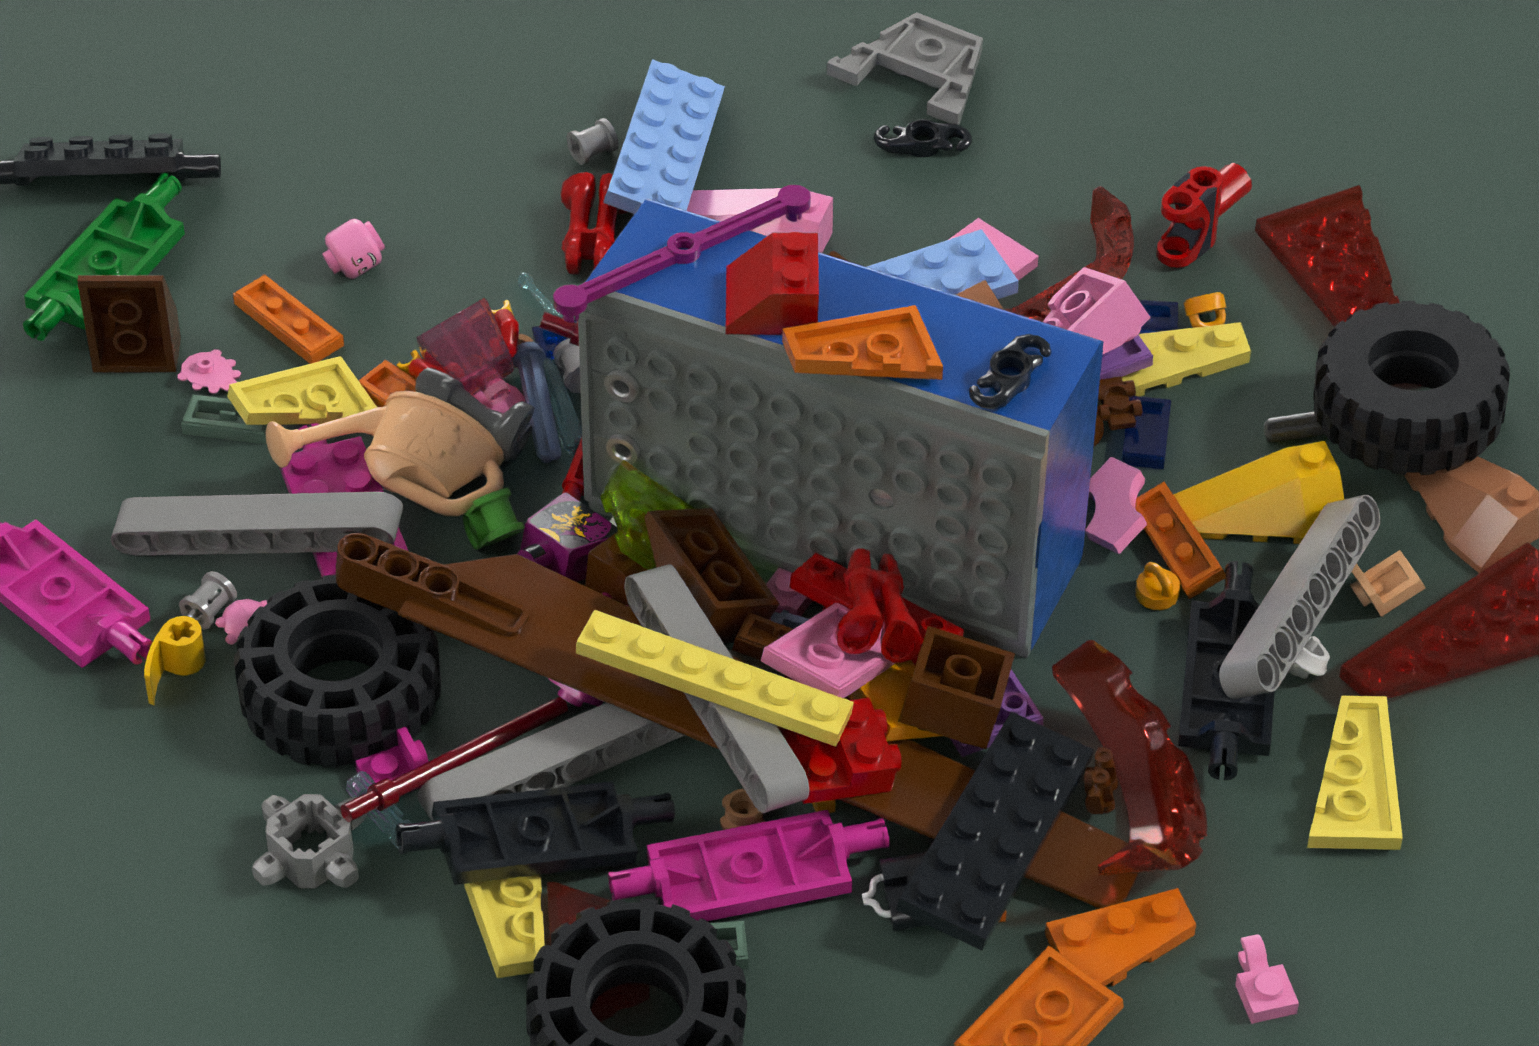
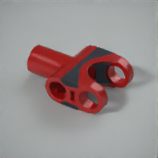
M1235 163L1225 165L1219 171L1206 166L1195 167L1181 177L1162 197L1161 213L1163 217L1171 221V224L1157 243L1156 257L1162 264L1175 268L1185 267L1213 247L1216 242L1218 218L1250 192L1252 188V180L1243 167ZM1175 204V209L1171 208L1169 205ZM1166 250H1178L1183 254L1171 255Z

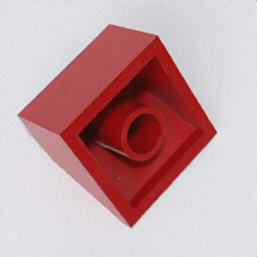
M772 232L726 266L725 334L782 335L783 328L818 322V233Z

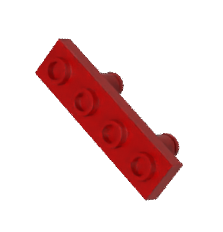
M815 553L791 574L789 588L823 605V610L834 603H839L850 610L853 609L852 594L844 583L843 575L847 572V568ZM903 598L908 613L915 620L920 631L921 646L928 626L963 637V628ZM876 601L877 607H878V609H879V611H880V613H881V616H882V623H883V622H884L883 604H882V601ZM919 652L911 659L914 664H916Z

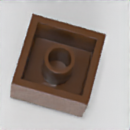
M928 626L898 722L917 727L919 730L929 731L957 740L963 744L987 749L1001 708L1015 653Z

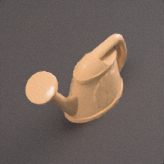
M396 391L389 395L384 407L374 408L302 430H288L274 421L269 422L266 427V443L269 453L274 462L281 468L289 464L292 454L302 448L303 445L353 433H365L374 436L371 445L368 446L364 453V459L372 477L388 491L397 493L443 516L457 517L464 515L473 505V501L486 494L500 490L504 486L503 472L499 468L504 460V455L492 434L462 410L438 398L419 392ZM482 474L486 477L487 483L482 488L458 499H448L453 492Z

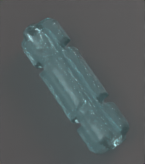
M360 771L347 781L346 791L352 798L359 797L367 793L368 787L376 782L367 772ZM393 805L383 811L375 809L367 813L384 834H390L388 839L399 850V847L402 846H397L396 825L411 823L408 819L403 821L402 816L404 814L400 809Z

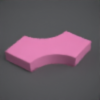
M1110 457L1090 478L1089 497L1095 502L1096 507L1094 516L1085 532L1091 541L1120 554L1147 525L1143 515L1137 512L1135 508L1136 498L1145 484V478L1139 469L1113 457Z

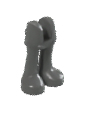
M426 368L418 375L415 385L416 392L445 401L474 418L492 434L495 441L501 447L504 455L503 462L511 464L516 460L531 434L532 426L529 423L535 410L534 406L520 401L505 413H501L479 402L464 389V385L460 381L442 371Z

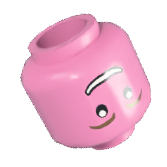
M351 219L326 235L325 244L328 250L322 253V256L334 274L342 271L349 279H355L381 263L382 255L380 251L384 250L385 246L369 221L363 224L358 219Z

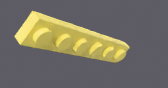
M597 610L593 611L576 644V654L835 747L852 714L854 704L852 701Z

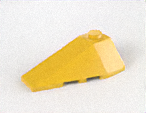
M1325 441L1283 448L1173 494L1203 539L1223 540L1228 534L1253 535V541L1267 542L1268 536L1293 538V544L1301 543L1327 503L1344 500L1340 470Z

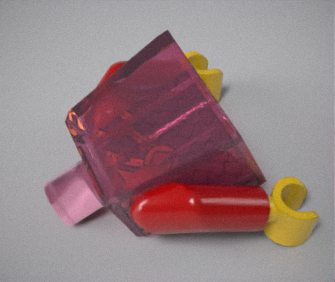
M484 297L416 337L424 359L421 358L417 350H413L410 353L413 359L409 363L401 364L398 362L396 365L414 379H417L418 375L426 368L442 371L460 381L464 385V389L472 396L481 391L491 405L498 404L511 393L503 378L514 370L512 358L518 352L519 323L513 315L508 300L503 301L504 306L501 309L491 310L488 301Z

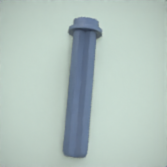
M524 342L518 345V352L512 358V362L519 369L525 402L535 408L530 425L532 426L531 432L536 456L543 463H550L552 460L560 458L561 448L543 368L546 356L544 350L537 343Z

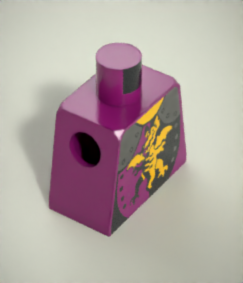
M565 492L528 518L524 527L521 549L517 554L578 582L586 579L588 552L621 529Z

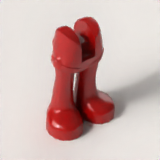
M581 172L570 176L562 184L561 200L566 209L571 211L569 229L562 241L561 247L565 253V264L569 274L577 275L580 273L582 259L594 260V269L615 242L617 215L628 213L603 203L613 175L611 173L601 176L596 228L590 230L588 229L590 209L595 202L597 192L595 177L591 173Z
M857 548L853 551L847 572L843 575L844 583L853 597V609L848 611L839 620L836 630L838 646L849 654H861L868 651L876 643L881 631V653L887 660L894 663H903L911 660L921 649L922 640L918 626L908 613L902 598L904 582L898 562L892 554L885 553L880 560L878 570L872 569L869 550ZM876 601H882V604H883V610H884V622H883V623H882V616H881V613H880V611H879V609H878V607H877Z

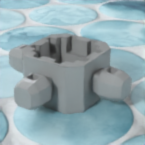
M303 794L292 803L276 795H272L263 801L261 808L264 820L267 822L265 832L268 852L264 853L254 862L252 866L254 878L262 886L273 884L286 876L298 888L314 889L328 879L335 885L348 888L357 882L359 873L357 864L353 861L354 849L351 831L364 822L367 814L347 822L340 811L341 805L357 797L345 799L335 806L321 794ZM306 830L309 834L315 830L319 834L326 831L328 838L318 845L319 851L316 853L311 849L303 852L300 848L293 852L292 843L302 837L301 831Z

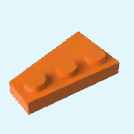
M916 305L783 328L782 343L795 373L942 380L943 364Z
M1176 888L1047 922L1045 936L1053 949L1104 986L1110 984L1113 987L1126 979L1128 971L1144 961L1153 962L1195 935L1196 922L1179 889Z

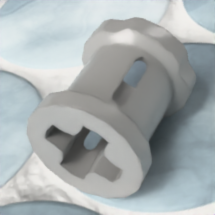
M605 118L596 120L595 126L581 132L573 130L568 132L566 136L568 149L574 160L580 165L589 162L591 156L605 150L610 153L618 148L616 132L611 123Z
M566 339L555 347L553 359L556 365L562 368L564 372L563 383L565 387L572 393H581L579 347L570 344V339Z
M214 571L207 572L201 579L202 585L192 596H185L179 602L181 614L197 620L203 630L209 629L215 622L214 616L224 605L232 604L237 598V591L233 584L225 576Z

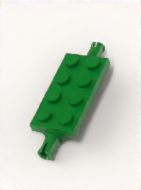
M162 173L145 194L139 193L130 202L115 198L24 295L26 308L35 312L23 323L24 331L28 336L34 339L39 334L37 340L44 341L50 331L60 321L86 330L77 282L78 275H148L185 235L183 222L170 218L164 211L168 203L182 191L181 183L176 177L171 175L168 178V174Z

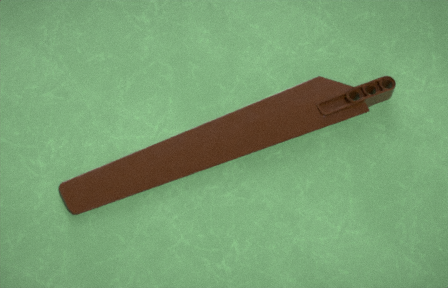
M351 533L339 540L335 579L338 586L344 591L398 612V616L719 749L684 692L576 654L577 640L594 610L642 626L630 607L518 554L442 565L362 533ZM732 656L734 660H737V661L746 663V664H748V665H751V664H749V663H747V662H745V661H742V660H740V659H738V658ZM910 739L887 741L888 745H898L902 759L901 770L896 772L892 791L839 800L935 839L975 773V770ZM1061 812L1026 873L1025 878L1100 909L1127 901L1140 873L1143 856L1141 851L1134 845Z

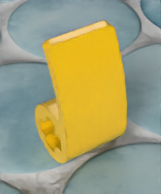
M187 616L172 618L162 626L154 638L148 651L144 669L149 704L155 706L157 686L164 670L185 676L194 674L203 668L206 656L201 625L194 618Z

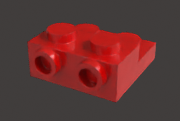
M869 697L849 700L854 702L852 714L836 747L778 726L779 731L801 763L808 778L809 796L807 799L802 800L803 804L892 791L896 772H899L902 766L901 753L897 744L888 745L885 738L887 734L886 715L882 709L874 710Z

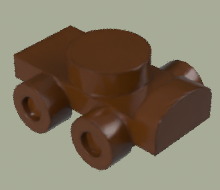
M1121 376L1100 379L1098 402L1101 401L1102 405L1097 406V415L1102 421H1108L1111 431L1133 428L1136 426L1135 417L1142 416L1141 401H1129L1128 397L1136 395L1134 381L1128 380L1123 382Z
M1098 747L1094 755L1095 767H1086L1084 775L1085 806L1091 814H1103L1113 811L1115 809L1113 791L1118 788L1113 753L1107 747Z

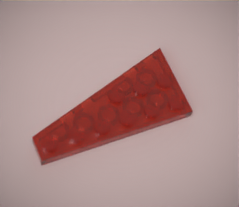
M1360 185L1256 219L1255 232L1334 327L1341 321L1346 322L1347 318L1358 310L1363 309L1366 311L1375 304L1388 302V304L1400 303L1398 295L1394 296L1391 287L1392 278L1378 237H1375L1373 234L1369 210L1364 207L1362 201L1363 193Z
M1528 542L1523 544L1341 665L1339 678L1361 696H1386L1389 699L1538 655L1539 550Z

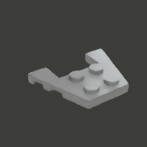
M916 12L881 31L880 38L870 44L864 42L857 44L851 48V54L841 60L838 56L830 59L827 62V75L857 86L876 65L886 67L899 75H906L924 82L932 88H939L935 95L927 102V115L950 124L959 125L982 53L983 38Z

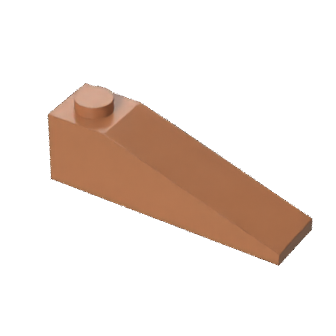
M1476 457L1472 461L1466 460L1460 467L1450 471L1443 469L1431 475H1420V473H1406L1404 475L1414 491H1418L1426 502V512L1431 520L1436 519L1444 531L1443 539L1449 549L1479 574L1539 538V491L1518 474L1483 458Z

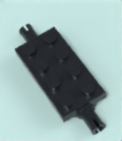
M167 133L149 135L148 140H133V136L123 134L110 136L109 141H93L91 136H74L69 138V142L53 143V138L36 137L29 139V143H24L18 155L15 156V160L0 161V184H16V186L29 185L38 176L166 173L169 177L172 175L179 181H184V179L221 177L220 154L185 155L183 139H172V135Z
M1232 561L1226 565L1224 591L1221 592L1219 597L1211 602H1191L1178 746L1210 750L1208 774L1218 780L1221 765L1225 766L1224 780H1232L1237 776L1238 753L1269 756L1271 747L1275 691L1232 699L1223 691L1219 677L1220 667L1260 606L1254 600V596L1251 593L1253 567L1247 562H1242L1241 575L1237 574L1238 561Z
M613 781L433 802L431 814L433 821L410 824L400 823L396 825L397 846H402L399 847L400 854L440 849L445 855L454 885L631 864L636 862L638 853L633 838L635 826L662 822L672 823L675 818V806L669 792L661 795L631 798L629 794L617 795Z

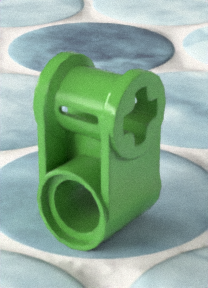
M509 488L500 489L476 499L462 516L466 535L476 550L514 537L524 530L523 522L517 521L508 499L511 496Z

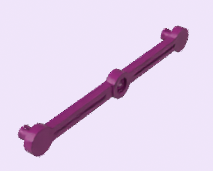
M788 185L780 189L777 197L697 233H676L668 239L667 246L581 285H564L559 287L553 295L554 308L563 315L564 321L573 323L574 316L577 321L579 314L586 310L588 303L673 264L692 263L700 257L702 251L736 235L750 231L785 214L786 219L796 222L797 219L800 220L802 213L810 208L811 193L803 186Z

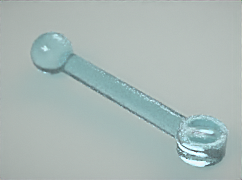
M521 273L517 279L519 286L527 288L550 314L563 318V315L555 310L551 302L534 285L532 275Z

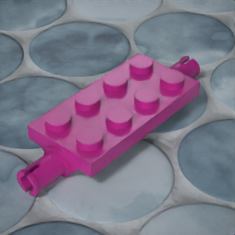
M312 423V424H311V427H312V426L319 425V424H318V423ZM304 425V426H302L301 428H299V430H302V429H305V428H308V427H307V425ZM361 436L331 444L323 440L303 445V451L293 453L286 467H279L289 494L384 492L382 486L369 472L364 459L366 447ZM398 527L394 546L408 551ZM312 552L322 578L323 576L335 575L337 552Z
M35 519L23 528L7 522H0V602L81 668L113 646L135 665L142 663V659L136 655L137 653L144 659H147L148 651L153 641L143 636L137 629L151 620L148 607Z
M828 810L647 845L648 866L608 872L609 888L613 900L654 893L655 897H659L663 906L671 908L672 904L689 910L690 917L697 921L700 918L712 921L852 893V879L846 861L849 859V854L889 848V835L883 818L843 827L842 823H832Z

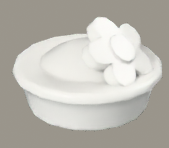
M1310 636L1288 671L1289 673L1306 679L1309 674L1323 676L1326 673L1330 656L1317 637Z

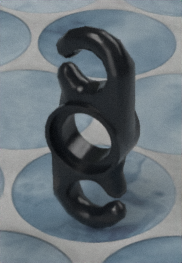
M926 119L912 121L907 127L895 126L893 133L898 137L894 139L883 137L890 131L887 125L877 128L874 133V142L877 147L889 153L911 154L916 157H930L939 150H952L953 144L948 141L950 138L962 139L956 145L957 151L960 152L968 149L972 143V136L964 127L958 124L937 123ZM924 135L932 139L929 141H918L914 137Z
M1025 334L1016 336L1004 349L992 355L990 368L985 375L977 380L978 386L973 385L969 388L970 399L976 405L986 409L1005 407L1018 393L1029 387L1031 374L1034 369L1043 363V357L1047 358L1052 353L1050 344L1038 335ZM1035 347L1040 350L1041 355H1028L1023 349ZM1004 367H1014L1022 373L1010 376L1002 374L999 370ZM979 387L993 388L998 394L985 396L981 394Z

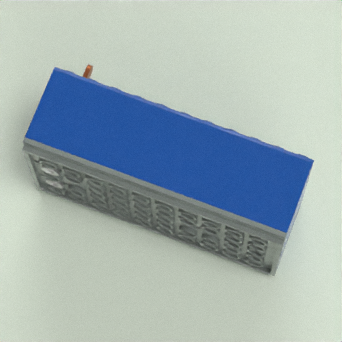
M645 199L585 282L667 246L668 239L676 233L688 232L694 234L721 221L651 199ZM745 231L702 251L700 257L692 263L673 264L587 304L586 310L579 314L578 333L584 500L589 501L590 509L613 517L619 512L625 513L628 511H634L642 515L644 512L647 513L648 511L712 508L751 564L772 572L782 568L793 573L815 553L848 569L851 555L857 548L869 550L871 568L878 570L882 556L885 553L892 554L898 562V567L903 577V598L963 628V637L1028 658L1083 556L1103 341L818 252V322L916 305L943 364L942 380L795 373L782 343V335L725 334L726 266L767 237L753 231ZM1025 334L1038 335L1050 344L1052 353L1047 358L1043 357V363L1034 369L1031 374L1029 387L1018 393L1005 407L986 409L976 405L970 399L968 390L973 385L978 386L977 380L987 373L990 368L992 355L1004 349L1016 336ZM1035 347L1023 349L1028 355H1041L1040 350ZM1004 367L999 370L1002 374L1010 376L1022 373L1014 367ZM979 387L981 394L985 396L998 394L993 388Z

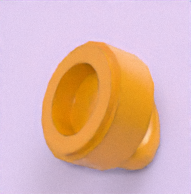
M1221 292L1189 298L1183 302L1186 316L1189 317L1193 328L1222 325L1226 321L1225 308L1227 307L1224 294ZM1215 311L1216 318L1214 321L1207 323L1200 321L1199 315Z
M1148 562L1144 567V571L1139 574L1136 580L1135 596L1138 602L1152 610H1164L1176 604L1180 591V581L1177 576L1171 571L1163 569L1157 563Z

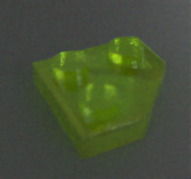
M624 459L615 468L600 496L605 512H612L619 532L615 535L620 551L647 570L656 568L644 518L647 512L695 509Z

